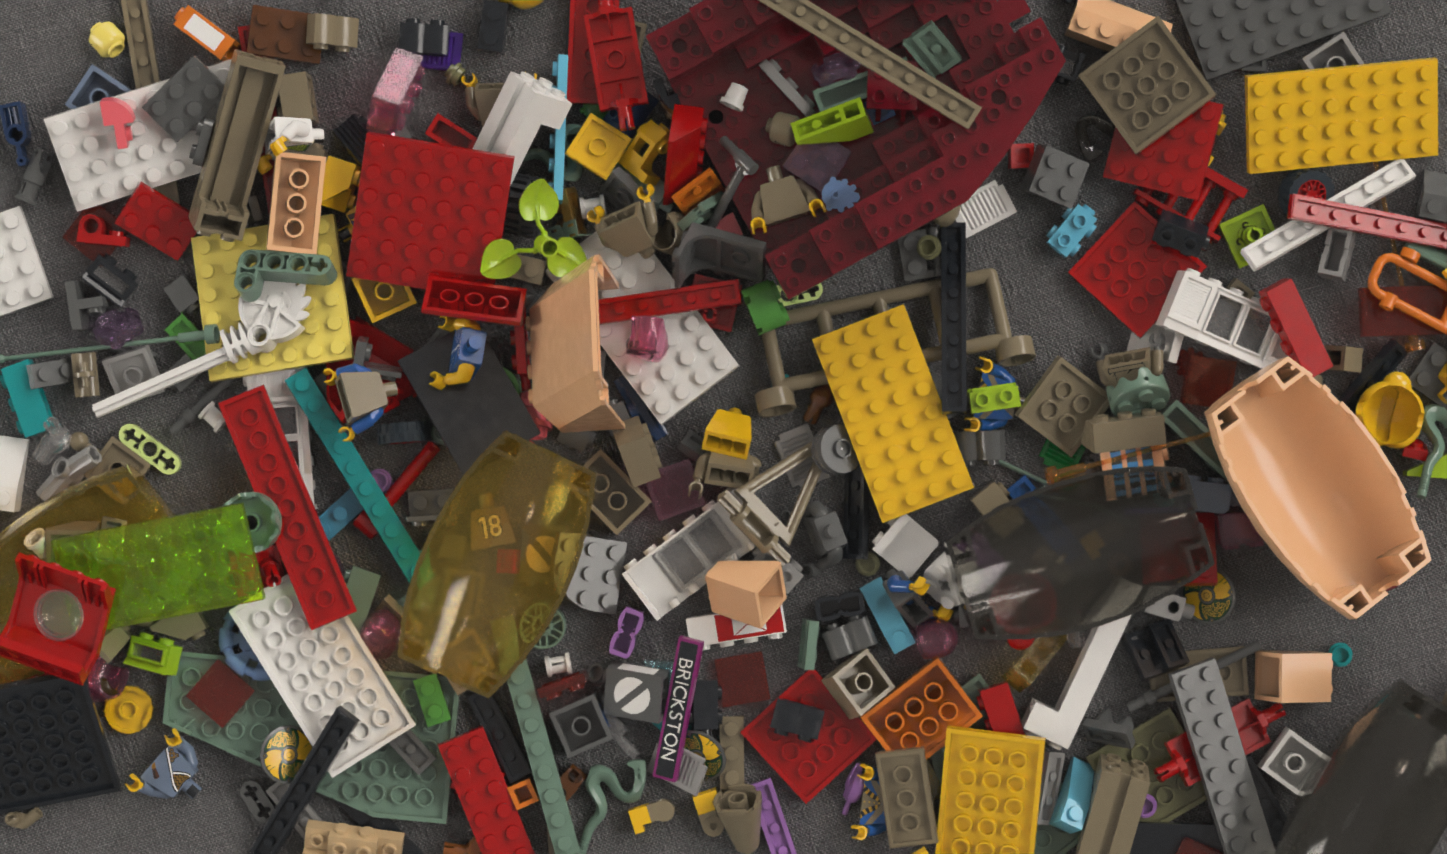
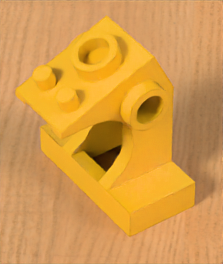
M652 120L642 124L637 130V135L627 150L624 151L618 163L642 183L656 186L660 177L652 172V163L659 153L665 154L667 152L670 130L664 124L660 123L657 125ZM647 142L650 146L645 154L641 156L639 152Z

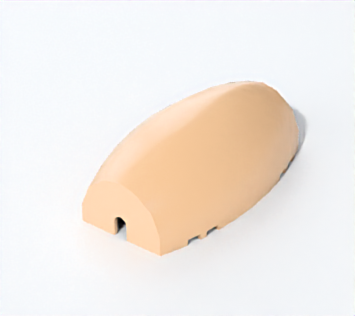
M1287 356L1262 368L1232 388L1204 412L1225 476L1239 504L1262 539L1291 573L1323 602L1347 619H1357L1387 596L1386 590L1388 588L1401 585L1431 561L1430 553L1423 531L1419 530L1414 517L1416 516L1414 507H1410L1405 496L1407 492L1379 444L1343 401L1340 402L1330 393L1331 390L1326 385L1320 384L1312 377V373Z

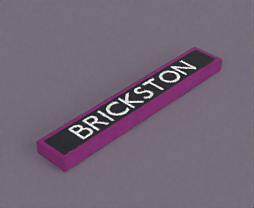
M682 635L678 638L653 777L671 782L678 781L704 641Z

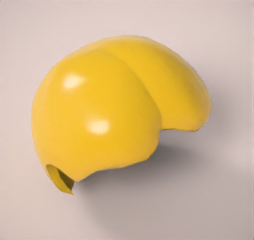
M1394 371L1386 375L1383 381L1371 385L1363 392L1356 405L1355 415L1379 446L1385 445L1390 448L1400 449L1410 445L1419 436L1424 419V406L1420 397L1412 390L1409 377L1403 372Z

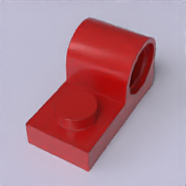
M88 214L80 220L76 242L130 248V238L124 237V232L109 230V235H106V223L101 217ZM91 220H96L98 223V229L94 233H90L87 228Z

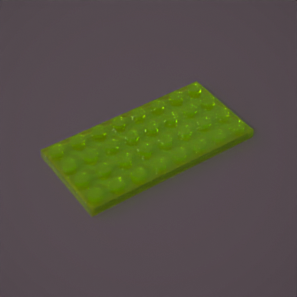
M244 502L51 540L56 563L62 566V568L80 571L85 576L93 579L100 578L107 582L110 587L116 589L106 630L245 604L266 598ZM63 592L74 633L81 623V610L77 601L71 595Z

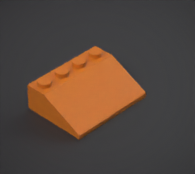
M938 655L860 716L886 751L924 746L926 760L945 746L948 725L968 728L983 717Z

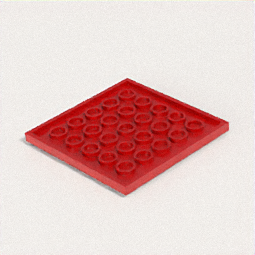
M367 131L346 276L426 289L429 276L495 284L496 279L483 276L480 268L485 248L489 243L496 239H502L515 156Z

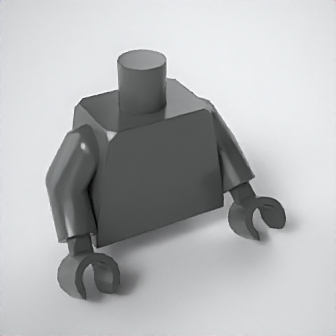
M818 501L808 503L802 517L818 558V562L814 561L803 565V568L809 567L811 569V574L806 576L807 578L820 575L822 570H826L839 563L843 558V548L847 545V539L837 513L834 510L827 509ZM795 504L789 505L782 509L781 512L787 511L790 515Z

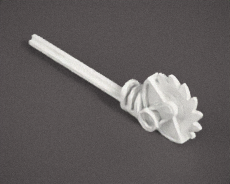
M264 281L262 294L256 301L247 302L240 296L238 311L242 323H238L239 329L237 330L231 325L230 333H227L224 329L220 330L223 342L222 348L93 404L92 409L96 417L99 418L224 362L231 361L235 364L239 361V356L246 359L248 357L247 352H250L251 355L260 352L268 353L275 349L277 343L294 339L306 329L299 321L305 320L310 315L307 311H303L312 299L310 296L304 297L306 284L297 285V283ZM266 333L265 340L258 342L259 337Z

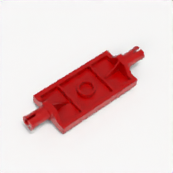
M598 0L599 8L597 12L584 15V22L600 112L617 110L620 131H627L626 121L629 130H633L636 127L634 125L632 107L649 104L632 7L617 8L613 0Z
M1246 698L1231 706L1245 755L1271 742L1267 734L1269 724L1286 716L1285 710H1280L1283 708L1281 703L1277 702L1263 711H1257L1250 699ZM1186 731L1164 742L1171 761L1153 769L1155 775L1159 774L1156 777L1158 781L1162 783L1178 773L1186 787L1200 781L1201 778Z

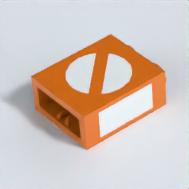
M189 5L186 8L182 7L174 17L176 21L173 25L222 61L232 59L234 49L239 50L241 48V44Z

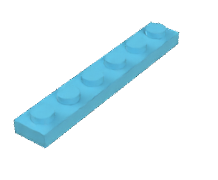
M558 54L557 62L553 61L552 76H556V86L552 85V87L564 92L567 99L568 55ZM566 118L560 130L554 128V134H550L549 148H554L553 158H549L548 172L553 173V180L548 182V184L556 192L559 204H562Z

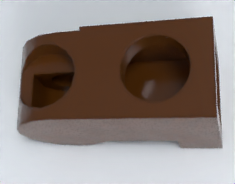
M574 763L560 777L566 801L571 798L578 790L577 788L588 777Z

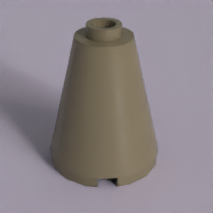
M735 784L728 786L729 791L723 794L722 791H719L714 797L713 804L736 850L744 854H750L760 844L762 794L760 790H755V786L751 784Z

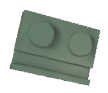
M932 20L902 41L904 47L924 71L933 78H936L937 75L944 73L962 60V56Z
M720 191L697 205L698 207L692 209L677 223L681 230L688 229L692 222L702 224L709 221L723 192Z
M802 618L797 666L804 670H814L817 659L816 647L819 637V621L814 619Z

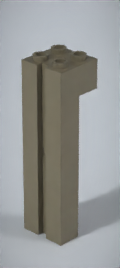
M234 49L188 215L194 230L200 235L211 236L214 233L221 234L220 238L228 242H234L235 239L242 241L250 214L246 206L286 68L282 61L264 56L259 57L252 53Z
M1108 753L1107 755L1100 754L1093 778L1094 790L1090 800V807L1075 854H1130L1150 786L1148 765L1136 759H1132L1129 763L1121 761V757L1113 753Z

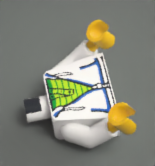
M274 117L270 122L264 142L266 155L260 157L257 167L258 171L263 175L271 170L273 166L269 160H275V157L283 152L304 153L313 143H323L324 130L313 129L311 119Z

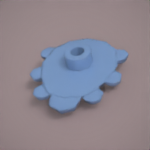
M831 177L822 190V200L826 204V209L831 211L834 208L838 209L839 212H843L844 207H853L854 204L852 202H858L860 199L859 193L854 192L856 185L852 184L849 186L847 179L840 181L836 180L835 177Z

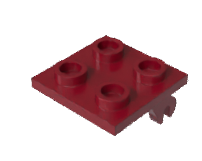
M907 61L918 68L917 61ZM868 69L866 109L875 110V122H880L881 109L900 110V123H905L906 111L917 110V98Z

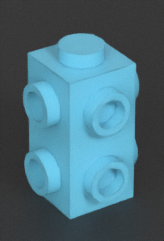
M1077 204L1074 208L1067 209L1061 216L1065 219L1058 227L1055 224L1046 236L1049 239L1046 244L1063 258H1066L1068 255L1073 257L1081 247L1079 241L1085 235L1088 238L1097 228L1094 225L1097 220L1094 217L1095 211L1086 204L1083 206Z

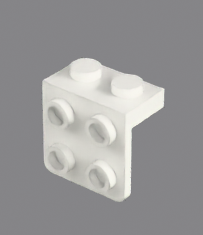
M905 514L888 521L887 524L890 527L885 533L880 531L872 540L874 544L872 550L898 571L903 570L910 578L938 546V540L910 516Z

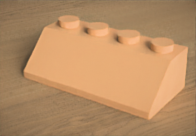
M1077 0L1065 36L1110 52L1155 17L1111 0ZM1162 20L1171 32L1173 24Z
M283 152L275 157L266 251L317 254L326 157Z

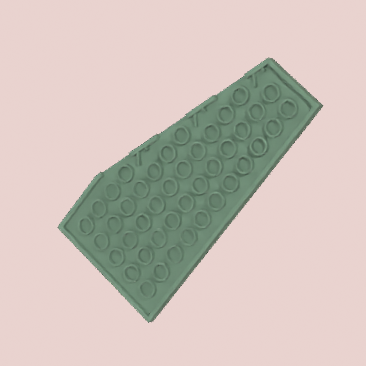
M182 651L177 675H167L163 724L225 750L259 767H262L260 761L261 746L271 731L285 725L301 728L271 680L256 681L246 675L240 676L227 665L225 655ZM250 660L248 666L255 668L258 662ZM383 670L416 723V726L411 728V730L437 759L418 775L396 750L387 743L333 778L328 772L316 792L376 818L447 824L451 778L437 744L456 737L460 695L456 694L446 676H438L452 719L428 727L413 680L429 675Z

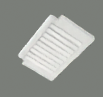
M993 180L978 188L971 198L961 205L959 215L955 221L966 222V238L1017 213L1004 185L998 186L996 181Z

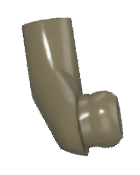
M38 807L33 808L28 813L9 812L5 816V823L11 827L26 829L42 818L43 813Z

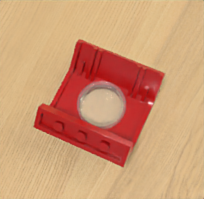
M19 552L14 560L19 574V581L8 622L0 634V657L83 686L100 655L116 589L110 587L107 582L100 578L93 579L85 576L80 571H71L62 568V566L55 562L48 563L40 560L35 555H25Z

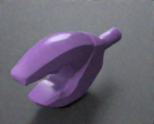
M856 763L847 777L843 793L846 800L842 810L843 815L848 814L851 803H856L863 793L864 780L857 777V774H862L863 767L860 766L861 763Z

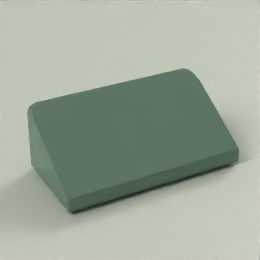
M1405 243L1404 247L1414 249L1421 254L1419 259L1443 271L1447 268L1446 250Z

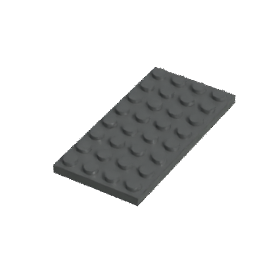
M1175 0L1206 81L1391 13L1387 0Z

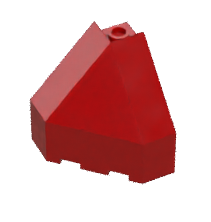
M356 316L355 320L349 319L354 356L359 336L369 337L368 343L373 344L371 358L368 362L400 367L397 361L413 353V349ZM354 359L326 363V368H330L335 372L337 368L353 364ZM404 372L401 378H396L395 383L398 394L387 397L388 405L384 409L383 414L401 405L399 401L412 395L414 398L417 396ZM332 374L326 375V380H330ZM382 379V382H383V383L391 382V381ZM326 384L327 403L340 421L347 423L336 384L333 386Z

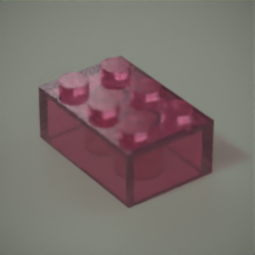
M398 47L395 48L372 95L366 126L367 130L395 136L398 130H403L406 122L405 114L410 115L414 105V100L412 99L413 97L418 98L422 84L418 82H421L425 72V67H422L423 56Z

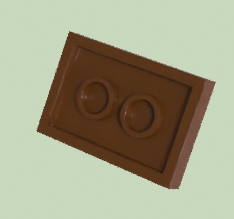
M252 5L246 52L252 53L255 56L319 65L321 50H315L313 45L306 44L307 16L311 13Z

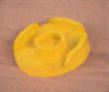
M126 685L117 688L116 690L119 693L109 695L105 701L104 714L109 722L108 724L119 733L132 734L141 731L152 719L154 709L152 699L146 691L138 686Z

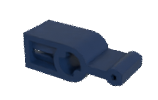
M18 101L0 105V116L6 141L16 146L18 155L16 162L20 167L26 168L30 159L27 157L25 146L31 141V130L25 103ZM17 130L23 133L20 141L14 139V133Z

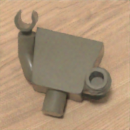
M706 451L696 461L693 479L695 480L689 485L688 496L690 497L692 490H698V499L702 497V481L705 484L739 488L760 475L759 467L762 466V463L758 458L750 455V453H748L747 460Z

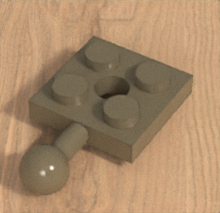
M75 432L69 438L71 448L76 451H81L87 446L92 445L89 443L88 436L83 432ZM112 436L101 451L97 449L101 454L102 462L85 472L84 476L120 503L125 504L152 465L124 445L115 436ZM116 463H121L124 466L125 471L121 477H116L112 473V467Z

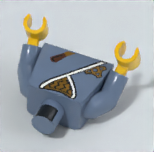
M173 728L172 732L175 737L168 738L167 735H164L168 745L140 776L142 780L135 774H130L129 776L135 782L132 785L125 783V786L131 792L139 791L151 797L164 799L174 798L183 791L193 799L202 789L192 780L199 771L194 747L183 737H180L178 730Z

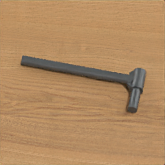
M727 136L721 137L719 143L733 156L737 169L706 225L713 228L717 227L744 175H753L759 168V165L744 150L739 149Z

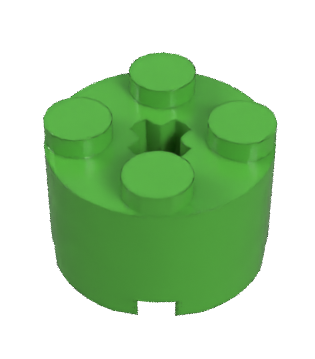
M767 279L741 290L759 336L786 325L787 321H790L783 303H778L777 301L781 296L774 280L769 281Z

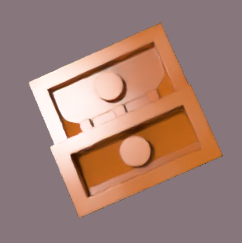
M709 167L672 195L671 198L683 215L686 216L692 209L698 207L699 203L720 191L724 192L726 189Z

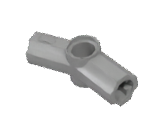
M89 445L69 459L59 457L53 463L52 474L36 491L37 495L49 505L54 504L70 485H78L83 479L85 472L102 462L101 454L95 446Z

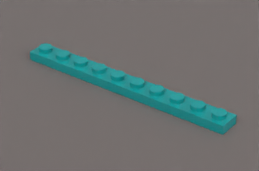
M304 368L284 380L412 589L434 576L353 443L351 441H342L348 435L345 431L338 433L342 425L308 370Z

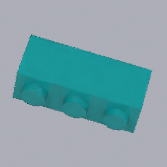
M27 359L1 369L2 375H0L3 388L8 389L10 398H8L9 406L12 412L16 411L18 421H16L18 431L21 435L24 434L25 438H31L57 428L44 389L31 390L26 366L34 364L33 359Z

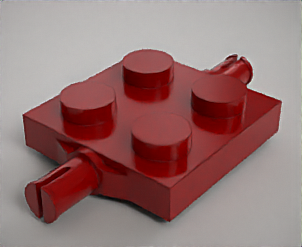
M525 308L522 327L514 326V330H510L511 345L516 346V355H512V367L517 370V374L521 377V391H529L531 389V380L528 379L527 372L530 360L527 354L528 331L526 330Z

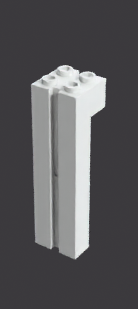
M510 71L473 149L515 156L511 178L512 184L541 124L560 130L572 103L565 98L566 94L552 87L553 83L542 77L537 80L526 72L517 74Z
M1116 576L1055 707L1053 708L1037 699H1031L1021 720L1026 735L1046 738L1045 742L1049 746L1061 750L1062 747L1069 748L1144 590L1143 588Z

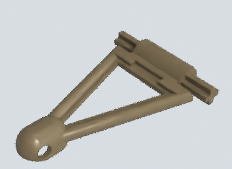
M830 426L822 428L810 443L736 489L734 493L743 501V504L727 489L717 496V501L731 514L730 520L762 553L767 552L775 561L781 562L782 567L790 562L791 555L778 543V540L787 547L791 545L824 468L818 457L817 443L821 433ZM813 455L815 458L785 526L754 492Z

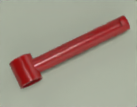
M432 441L427 442L384 494L391 507L395 505L426 468L428 463L441 450ZM364 510L352 524L370 540L378 533Z

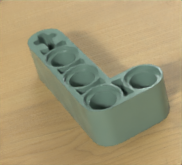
M250 249L244 251L239 257L234 286L244 301L254 302L262 294L264 281L325 286L332 284L336 280L337 271L330 258L325 255ZM257 262L254 266L249 267L252 263ZM280 264L278 268L273 269L275 265ZM304 266L301 270L296 271L298 267ZM252 284L250 288L244 289L246 286Z

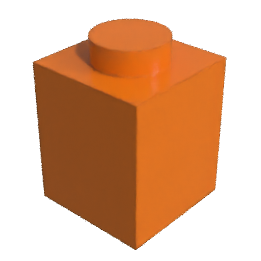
M532 775L510 784L507 788L516 810L540 800Z

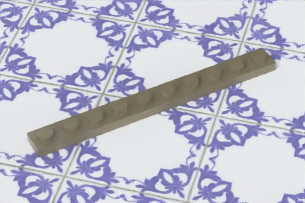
M121 0L135 87L138 89L160 82L147 0ZM177 180L153 188L176 203L181 204Z
M758 0L967 130L982 108L808 0Z

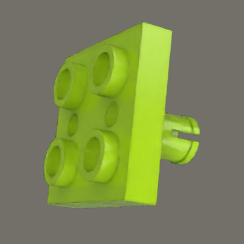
M1264 204L1218 225L1238 269L1249 265L1241 255V249L1275 230ZM1244 222H1247L1246 224H1244L1245 227H1246V226H1249V227H1247L1246 229H1244V228L1242 227V224H1243ZM1238 238L1242 239V241H1241V240H1238V243L1241 244V245H1238V244L1236 243V240H1237Z

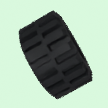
M520 173L516 174L509 191L504 223L505 233L532 239L538 235L539 228L535 220L526 221L522 218L519 212V200L523 191L532 182L541 178Z

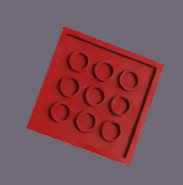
M1209 101L1137 155L1118 129L1115 128L1103 177L1199 201L1224 105Z
M1134 201L1072 267L1068 274L1141 339L1157 322L1177 271H1186L1187 268H1191L1202 273L1207 266L1197 257L1185 256L1179 250L1171 247H1162L1152 240L1158 221Z
M815 669L807 670L778 697L825 710L818 740L812 739V743L797 739L798 735L789 732L788 736L774 733L775 728L770 727L778 697L740 732L805 804L877 740L859 717L849 719L822 683L823 677Z

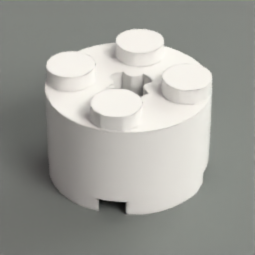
M944 551L924 572L925 583L931 585L926 593L930 594L946 609H952L954 606L960 605L980 584L981 579L980 575L977 576L976 573L978 568L976 563L961 551Z

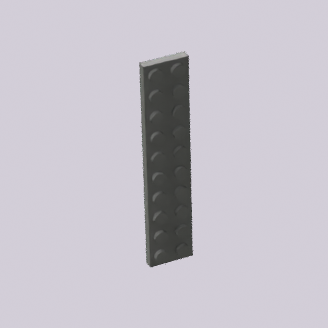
M1211 657L1169 673L1168 676L1224 854H1276L1216 659Z

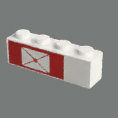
M783 605L776 610L761 629L717 613L686 618L688 637L704 641L703 650L711 649L710 645L720 643V647L735 645L734 641L743 639L744 643H753L759 641L758 637L767 635L768 640L782 638V633L787 632Z

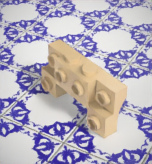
M308 819L302 854H402L405 833L374 829L369 826L360 827L346 823Z

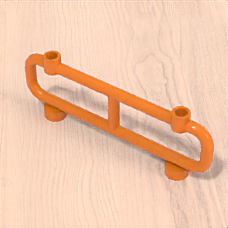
M1403 247L1399 255L1384 253L1379 256L1371 269L1367 281L1371 294L1381 300L1379 306L1387 311H1393L1395 307L1447 335V306L1439 320L1404 302L1395 294L1380 289L1377 284L1384 265L1389 262L1446 292L1447 280L1416 265L1421 254L1414 249Z

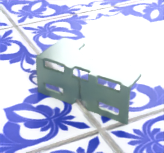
M576 219L564 222L563 227L556 225L547 229L549 236L555 240L565 236L577 239L593 235V233L579 234Z

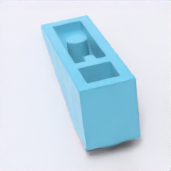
M880 576L860 587V590L894 654L915 644L916 638L903 615L895 608L882 585L884 581Z
M1076 757L1071 758L1049 825L1069 834L1082 830L1090 807L1094 770L1089 763Z

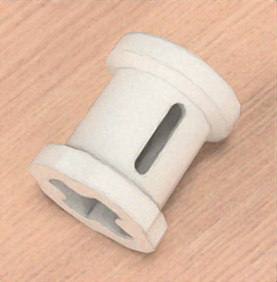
M604 194L597 198H579L582 219H586L587 212L590 210L594 211L596 206H601L605 211L604 216H607Z
M213 401L198 415L199 419H204L214 428L213 431L215 433H218L226 425L222 412L215 407Z
M566 652L563 656L551 658L545 656L548 678L558 673L567 672L572 674L569 652Z

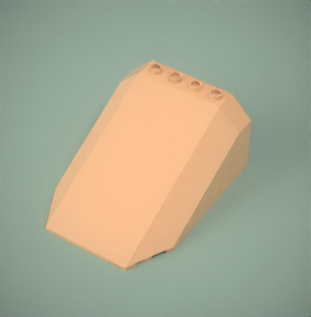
M600 254L592 256L554 282L529 309L530 316L526 317V330L530 331V340L527 341V354L531 355V365H528L527 372L528 379H532V389L528 391L529 403L533 404V407L562 433L625 429V423L609 405L608 384L602 376L598 290L619 289V283Z

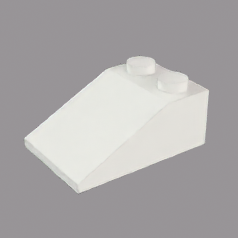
M0 435L1 511L19 512L21 509L30 439Z

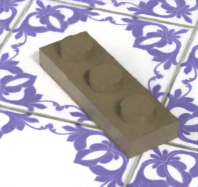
M723 716L722 725H719L720 745L726 756L725 769L720 775V790H729L728 786L735 784H745L744 736L740 733L744 729V716Z

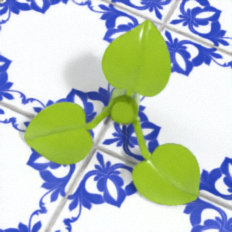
M541 178L532 182L523 191L519 200V212L522 218L526 221L535 220L541 232V235L534 241V247L517 248L514 250V245L509 240L496 239L492 241L483 253L480 268L483 276L490 279H504L514 275L522 265V261L517 255L518 253H540L547 257L548 270L553 275L561 278L587 260L582 247L576 240L570 237H560L556 241L548 236V232L543 228L540 219L544 221L550 220L555 216L559 208L558 196L545 179Z

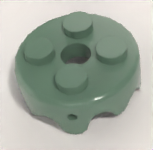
M1146 367L1139 368L1137 379L1130 381L1122 377L1115 388L1113 386L1106 387L1109 405L1115 416H1117L1118 412L1130 411L1132 414L1141 413V410L1145 408H1155L1159 412L1170 399L1169 387L1162 374L1155 376Z
M259 492L238 493L223 505V513L217 523V530L225 538L231 549L247 554L259 553L267 550L277 541L281 533L282 516L276 503L265 494ZM251 515L258 522L255 529H250L247 525V519Z

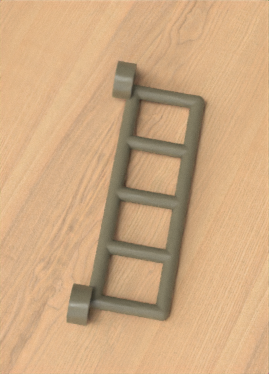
M986 268L967 272L966 288L981 284L986 286L996 334L966 340V355L994 349L997 363L1002 367L1017 366L1034 360L1036 353L1032 337L1029 335L1012 337L997 271L994 268ZM941 278L787 310L790 321H787L786 325L817 319L819 333L822 336L834 331L831 316L872 307L874 315L887 311V304L929 296L940 345L921 350L926 363L942 360ZM775 329L761 335L772 387L761 390L754 395L760 417H774L792 412L796 409L793 391L829 384L824 370L785 378Z

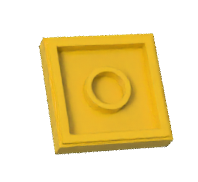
M590 113L565 152V156L606 181L632 138Z

